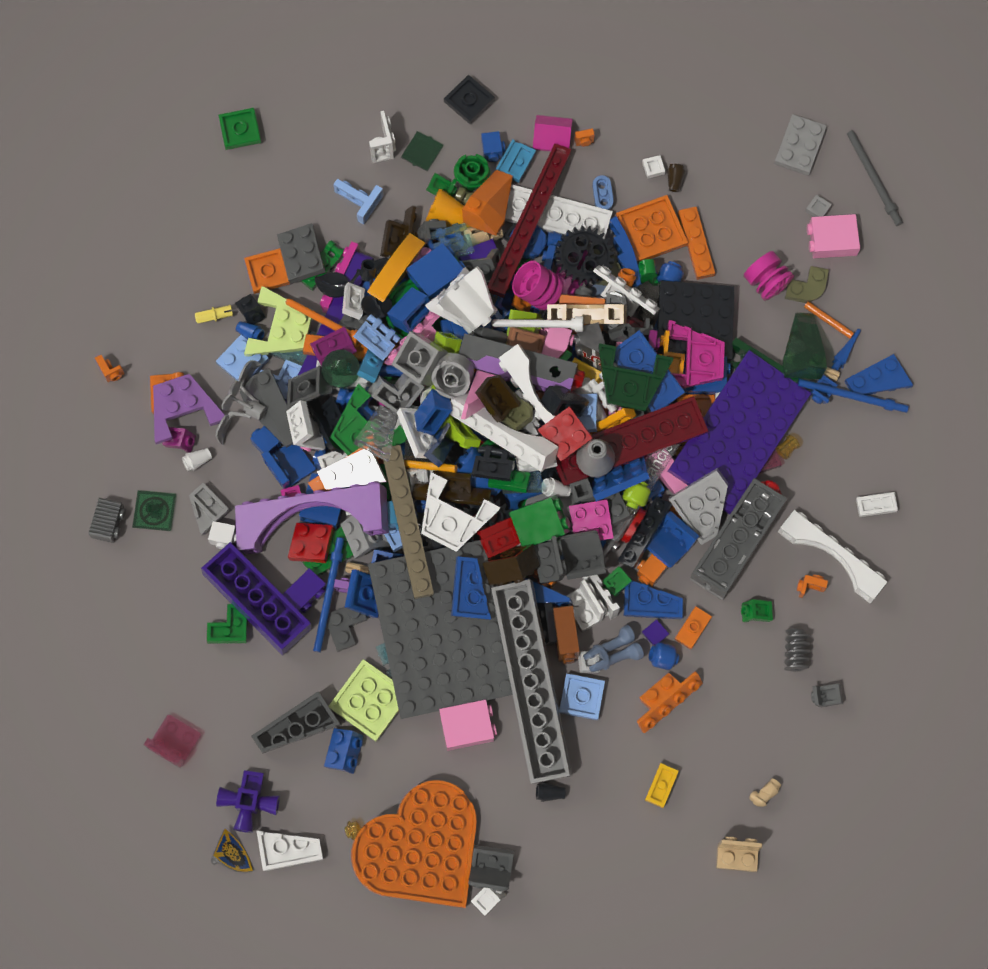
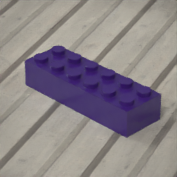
M231 542L201 567L203 576L247 618L282 656L311 630V623Z

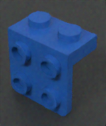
M670 511L664 518L647 549L667 567L672 568L692 548L700 536Z

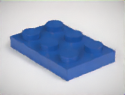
M645 458L635 459L624 466L612 469L600 478L594 477L591 479L593 496L596 502L650 479Z

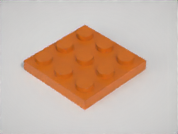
M668 195L616 213V217L632 245L637 263L688 246L687 238Z

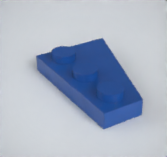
M894 354L844 381L850 391L864 395L913 387L911 380Z
M456 557L451 616L491 620L477 558Z

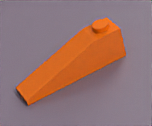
M495 170L470 196L463 207V224L497 236L505 223L513 175Z

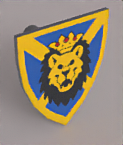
M223 829L211 858L212 864L221 863L226 868L235 872H252L251 862L245 849L228 830Z

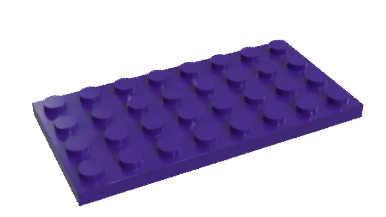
M748 350L703 417L709 432L688 440L668 469V472L685 484L690 485L718 468L728 482L723 510L731 514L752 480L756 479L811 393L798 386L796 382Z

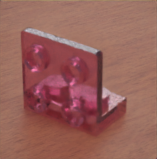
M167 715L152 740L147 738L143 745L181 768L201 737V733L173 716Z

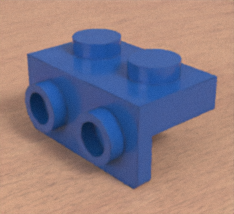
M334 728L324 767L354 774L360 748L363 744V735L351 730Z

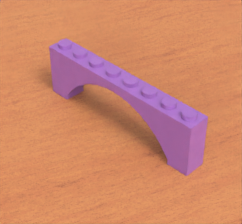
M369 482L368 485L364 486L355 484L345 489L335 487L331 491L326 492L316 490L313 494L298 493L294 497L279 496L275 500L261 499L260 502L256 503L250 501L243 502L242 505L235 506L236 547L244 555L262 552V547L269 536L284 520L301 510L317 506L335 507L349 512L363 526V532L370 536L389 533L387 488L379 482Z

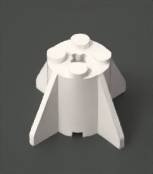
M478 266L470 272L466 267L463 268L447 289L444 288L439 295L425 305L429 311L463 327L469 335H473L474 330L480 325L486 326L492 320L490 317L498 311L493 305L483 271Z

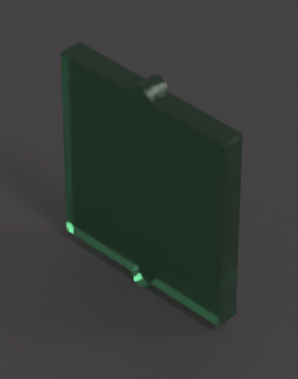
M417 131L401 158L412 163L413 166L428 171L443 148V144L433 140L431 136L428 137Z

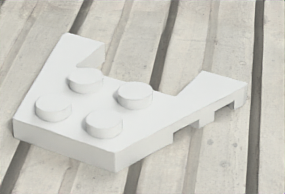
M431 473L421 534L457 552L499 511L500 507L484 499L476 517H472L439 500L448 480Z

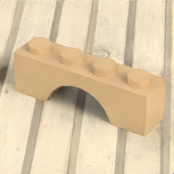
M547 304V320H571L575 316H583L584 324L597 322L599 324H627V305Z

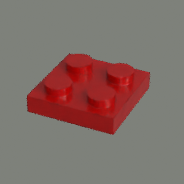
M570 406L538 429L544 438L559 447L556 456L560 461L593 439Z
M296 523L288 554L289 560L326 563L334 533L333 525Z

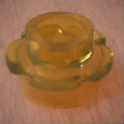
M357 821L347 822V826L344 828L346 836L352 840L355 839L360 830Z

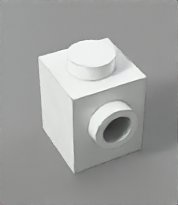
M213 521L208 537L210 544L216 545V548L221 550L229 542L233 545L234 543L236 544V526Z

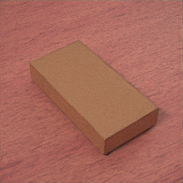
M510 327L506 345L516 346L520 344L525 350L542 354L546 336Z

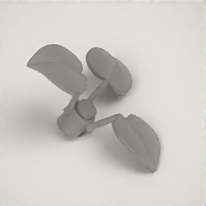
M255 360L248 361L239 376V381H235L222 402L221 408L224 411L230 409L233 401L243 405V410L246 411V413L230 411L228 415L222 418L215 434L216 439L222 445H224L225 434L234 415L249 419L253 417L260 421L266 413L267 407L260 404V401L255 399L244 388V385L251 378L254 371L261 365V363ZM239 390H242L252 401L248 400L245 403L236 398Z

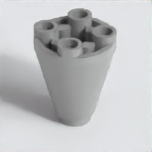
M591 439L578 449L576 463L584 474L600 478L612 469L615 463V453L606 441Z

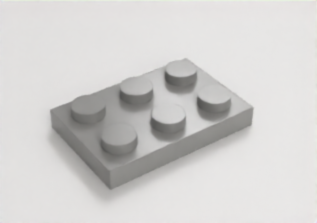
M792 114L774 164L809 176L827 126Z

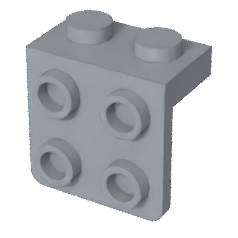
M350 516L341 523L354 558L362 557L371 549L391 547L384 534L370 536L363 532V526L353 516Z

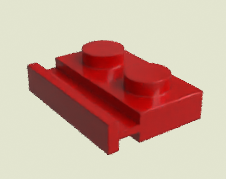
M511 517L477 531L487 558H491L521 544Z

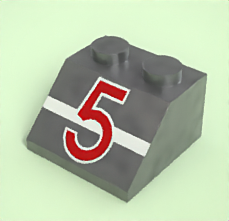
M597 322L585 325L583 332H576L577 335L574 336L577 356H581L583 362L601 371L598 345L599 343L605 344Z

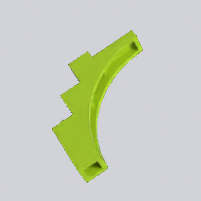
M436 331L433 342L449 353L459 354L462 340L452 333ZM450 414L436 432L437 434L448 422L450 427L445 436L460 443L459 446L470 449L471 447H479L481 442L469 426Z

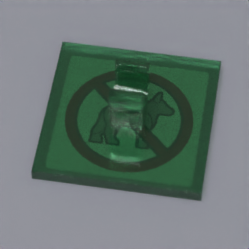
M138 490L132 527L171 531L176 494Z

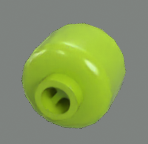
M641 482L625 489L622 498L627 502L626 506L637 509L638 506L644 507L651 493V490L648 488L649 484Z

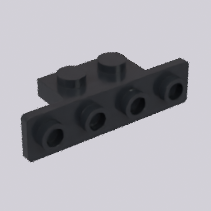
M331 396L322 406L318 399L307 403V407L312 413V419L317 423L320 434L327 442V447L333 452L336 451L343 454L344 451L330 438L343 413L340 403L336 402L337 398Z
M655 497L643 520L619 557V563L633 569L637 566L672 507L670 502Z

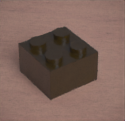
M533 544L510 548L482 563L489 585L497 584L498 586L506 585L510 581H514V583L523 582L526 580V576L534 574V570L540 566Z

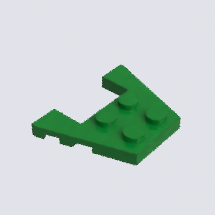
M360 384L356 386L330 438L347 455L370 440H373L380 452L383 448L397 446L408 441L400 425L385 439L357 411L371 396Z

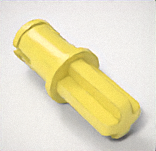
M231 305L219 308L212 307L210 310L196 312V322L198 324L212 320L216 322L217 319L232 317V311L224 313V311L232 310Z

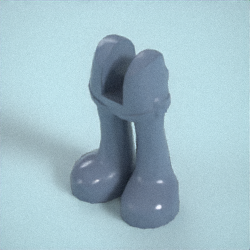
M629 625L623 626L615 639L601 645H594L591 650L583 655L585 661L598 655L602 660L589 667L591 672L607 670L609 666L625 659L640 660L644 657L641 646L636 642L610 656L607 654L635 640L634 632Z

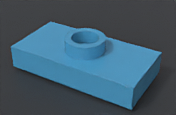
M368 349L357 375L374 383L384 360L382 361Z

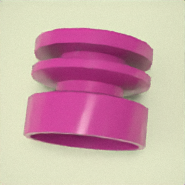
M770 251L757 259L743 276L751 286L759 284L756 292L761 294V298L764 301L782 292L794 278V274L788 271L787 266L778 268L782 260L774 251Z
M529 261L523 264L516 272L512 282L513 293L539 310H546L547 304H555L563 289L561 277L536 261Z

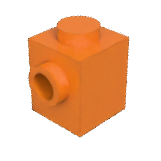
M651 554L647 561L643 559L638 565V579L641 583L649 584L653 587L666 571L667 566Z

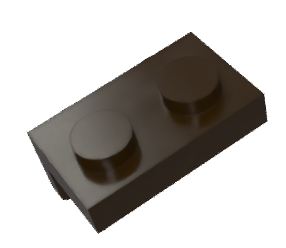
M501 375L487 377L475 392L496 422H502L511 409L521 405Z

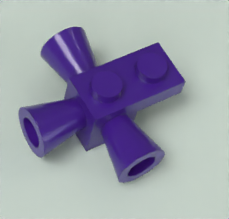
M244 770L241 788H238V793L219 787L216 806H235L236 810L240 811L233 830L253 833L252 813L257 814L258 809L277 815L280 796H261L264 773Z

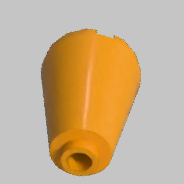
M439 189L425 221L438 219L439 221H445L447 228L457 230L470 227L463 224L462 209L464 205L444 190Z

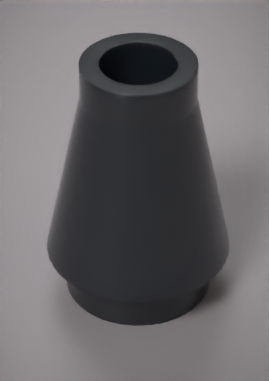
M545 782L536 786V800L545 802L565 799V787Z

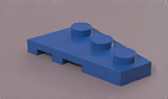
M632 580L624 588L623 616L682 619L683 598Z

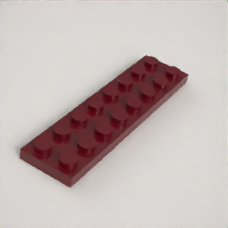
M693 396L597 432L591 436L593 439L606 441L613 448L615 463L612 469L635 459H641L707 434L709 431ZM578 449L562 461L556 456V470L564 486H569V484L587 477L590 478V476L584 474L579 469L576 463Z

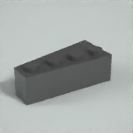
M318 691L251 737L262 754L338 727L340 723Z

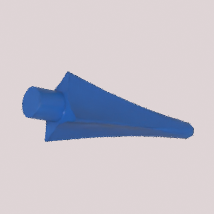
M860 329L856 330L847 344L834 356L832 369L838 371L840 367L844 368L851 349L861 332Z

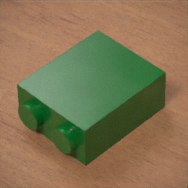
M557 494L509 512L522 546L536 545L552 539V536L559 537L570 532V521L563 513V503L557 497Z

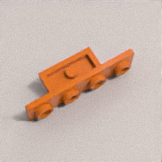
M696 671L682 683L668 673L639 697L641 702L650 709L637 720V724L643 733L652 729L655 724L666 717L676 706L683 703L689 695L699 689L703 683Z

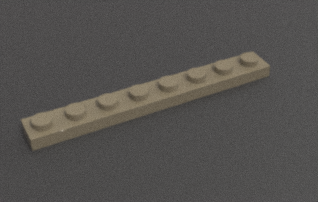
M397 445L381 449L413 596L414 599L432 596L434 592L401 447Z

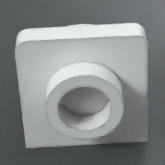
M483 888L471 902L486 916L506 896V893L504 891H495L491 888Z

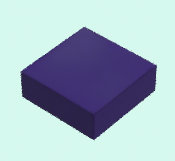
M657 619L642 631V634L652 646L660 643L669 635Z

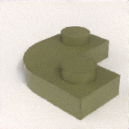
M810 266L807 283L792 280L787 285L785 299L802 303L818 299L823 295L826 288L829 270Z

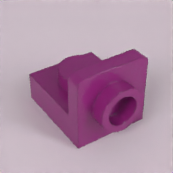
M168 427L172 439L163 442L162 445L169 448L182 449L190 453L195 443L196 435L184 428Z

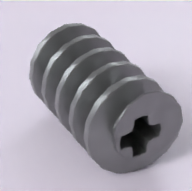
M787 629L785 633L788 636L785 637V641L788 643L785 644V649L789 651L784 653L785 657H787L784 660V664L787 665L784 670L797 672L808 669L809 666L805 665L804 662L809 661V658L805 657L804 654L810 653V650L804 649V646L810 645L809 642L805 641L806 638H810V635L801 629Z

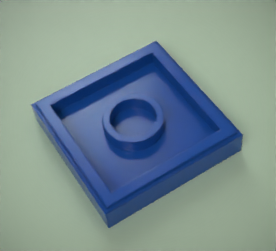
M357 569L352 570L345 608L372 618H378L370 575Z

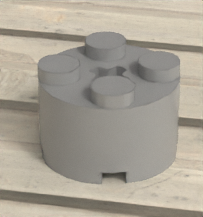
M447 353L438 361L432 373L431 379L435 390L446 398L464 395L474 378V365L463 355Z

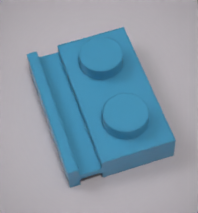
M512 139L496 170L513 175V181L520 183L536 154V150L522 143H517Z

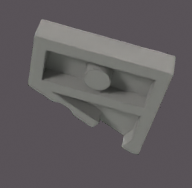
M204 483L189 495L202 536L211 529L213 521H220L230 511Z

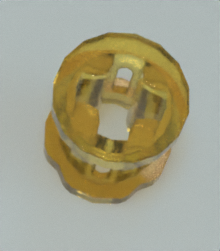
M788 434L786 440L781 445H777L775 450L783 459L787 460L790 453L800 448V444L795 437Z

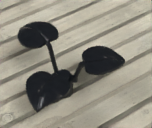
M390 257L381 258L376 261L371 259L363 260L361 269H357L356 274L349 283L353 284L360 275L364 281L370 282L371 286L373 279H376ZM331 272L322 276H316L315 283L318 289L326 296L339 298L344 296V289L348 279L341 273ZM372 295L365 296L361 301V308L368 315L372 314L374 317L383 318L388 316L387 313L392 308V301L389 296L384 302Z

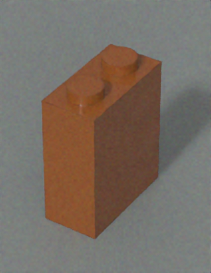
M573 606L553 608L558 662H563V664L575 663V660H578L580 651Z

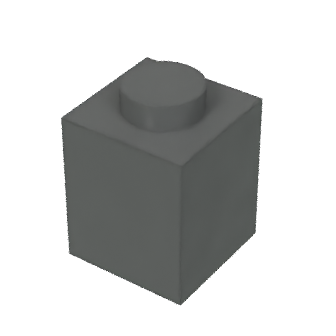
M587 477L569 484L575 502L594 497L590 478Z

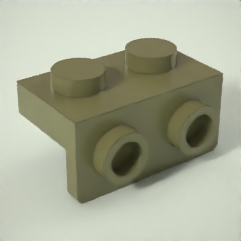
M513 392L521 405L511 409L502 423L513 430L519 431L533 420V407Z

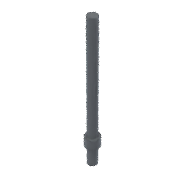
M849 131L847 136L885 205V211L891 216L896 226L901 225L903 222L897 213L898 209L895 203L891 202L854 131Z

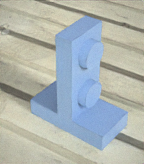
M337 179L333 184L335 193L361 207L357 213V220L363 225L383 197V188L378 185L375 186L368 196L363 190L353 188L347 181L342 182Z

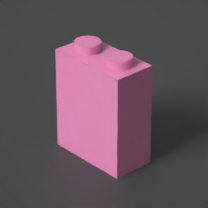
M856 214L811 217L810 223L807 224V235H810L811 241H809V252H812L813 259L858 255L860 243Z
M486 700L439 709L447 751L494 742V736L497 735L495 724L490 722V717L493 716L491 704L487 705Z

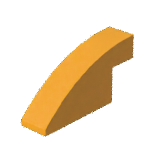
M409 233L385 264L367 292L384 302L404 279L407 273L406 268L420 254L425 242Z

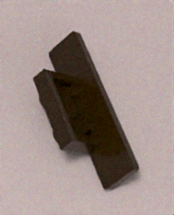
M412 205L405 211L403 224L392 220L386 221L380 256L391 257L409 233L414 235V230L412 229L413 223L417 218V213H415L416 206Z
M443 471L432 472L448 480L439 500L447 503L482 505L484 499L490 502L491 490L472 488L471 474ZM415 483L412 499L426 501L429 484Z

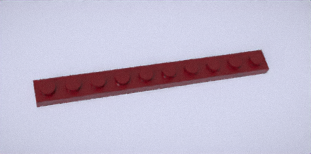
M554 143L488 284L489 293L502 298L505 297L571 155L572 149Z

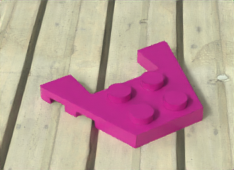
M669 320V339L687 341L686 373H671L680 386L687 388L722 380L724 376L725 342L704 333L699 334L687 326L682 327L675 324V321Z

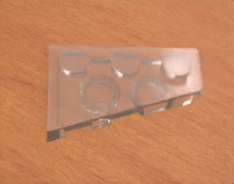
M379 405L356 437L354 444L388 462L391 455L397 413Z

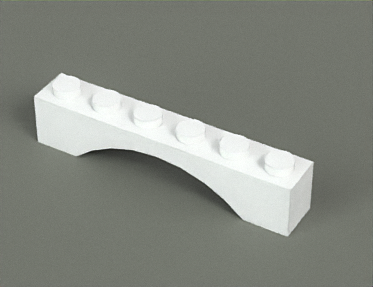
M517 344L499 357V365L504 372L508 371L510 373L512 384L516 388L520 387L523 392L521 396L524 401L532 404L534 407L533 413L537 419H542L546 424L555 416L541 403L531 380V359L522 346Z
M467 390L462 396L451 398V416L542 472L555 462L559 447L546 438L524 434L500 422H496L485 407L467 419H461L469 391Z
M794 510L780 527L778 533L792 544L814 546L832 555L847 571L853 583L854 591L871 603L887 583L885 577L880 572H874L870 569L866 561L857 559L850 549L839 545L836 538L826 535L819 525L809 522L807 516L802 512Z

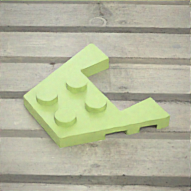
M261 287L258 304L276 308L268 341L248 338L244 355L249 357L255 354L268 355L274 352L303 351L306 334H309L312 318L286 305L287 299L265 287Z

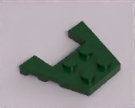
M599 343L598 350L606 404L645 412L669 369L673 357L656 354L653 372L650 374L614 367L616 346Z

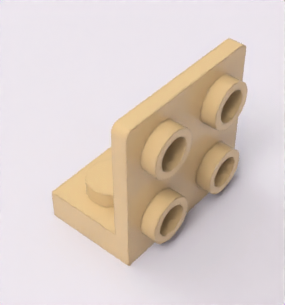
M725 837L717 846L716 869L757 872L758 851L762 848V843H757L758 840L745 839L742 842L737 841L736 837Z

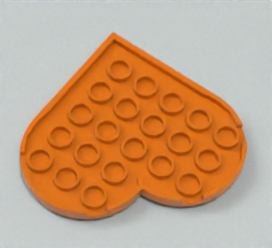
M427 781L412 788L402 799L397 814L378 816L367 822L357 833L352 844L351 862L358 880L368 890L381 896L466 908L477 823L476 812L472 802H470L462 789L446 781Z

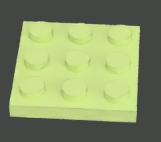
M364 659L328 706L330 710L375 742H377L399 712L392 679Z

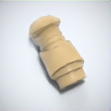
M772 778L759 793L753 791L749 798L754 805L765 807L768 800L779 793L781 784Z

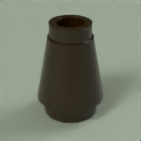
M670 164L667 169L669 191L679 192L685 174L684 166L681 164Z

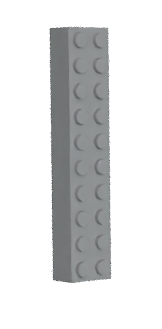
M529 579L520 583L492 587L530 782L535 784L573 776L533 581Z

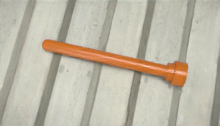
M290 298L286 300V305L334 331L343 327ZM345 328L353 345L359 346L361 343L353 337L358 330Z

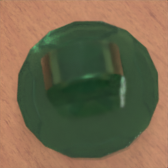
M346 350L330 352L322 363L324 379L335 388H346L352 385L358 378L357 373L360 368L358 359Z

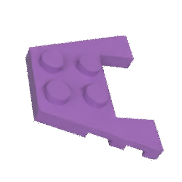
M190 374L153 386L154 438L156 445L172 439L166 423L168 420L203 409L209 425L213 426L219 424L225 416Z

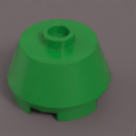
M463 155L454 166V176L460 186L469 191H474L490 177V167L487 160L481 155Z

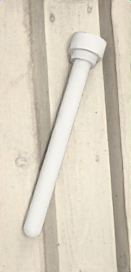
M575 316L571 320L494 319L491 324L493 327L571 328L575 332H583L584 317Z

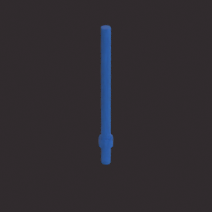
M804 379L798 380V386L881 406L889 411L908 412V405L896 403L892 399L887 398L884 400Z
M339 537L336 539L335 549L330 558L332 563L313 649L314 652L321 653L334 591V582L337 577L339 563L342 562L343 558L342 548L344 539Z

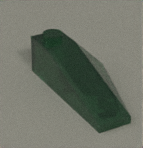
M795 313L782 360L784 378L821 379L827 369L825 349L814 314Z

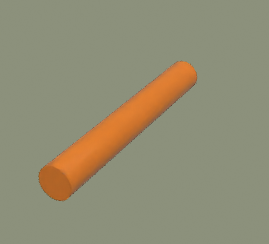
M810 302L805 304V309L851 339L854 332Z

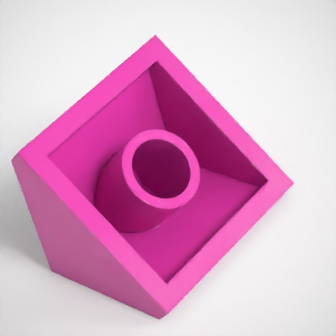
M536 115L533 149L551 152L554 143L569 148L572 119Z

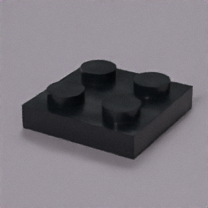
M467 75L444 98V103L469 124L495 101V97L470 75Z

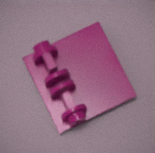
M608 500L569 506L573 534L596 530L600 540L614 538Z

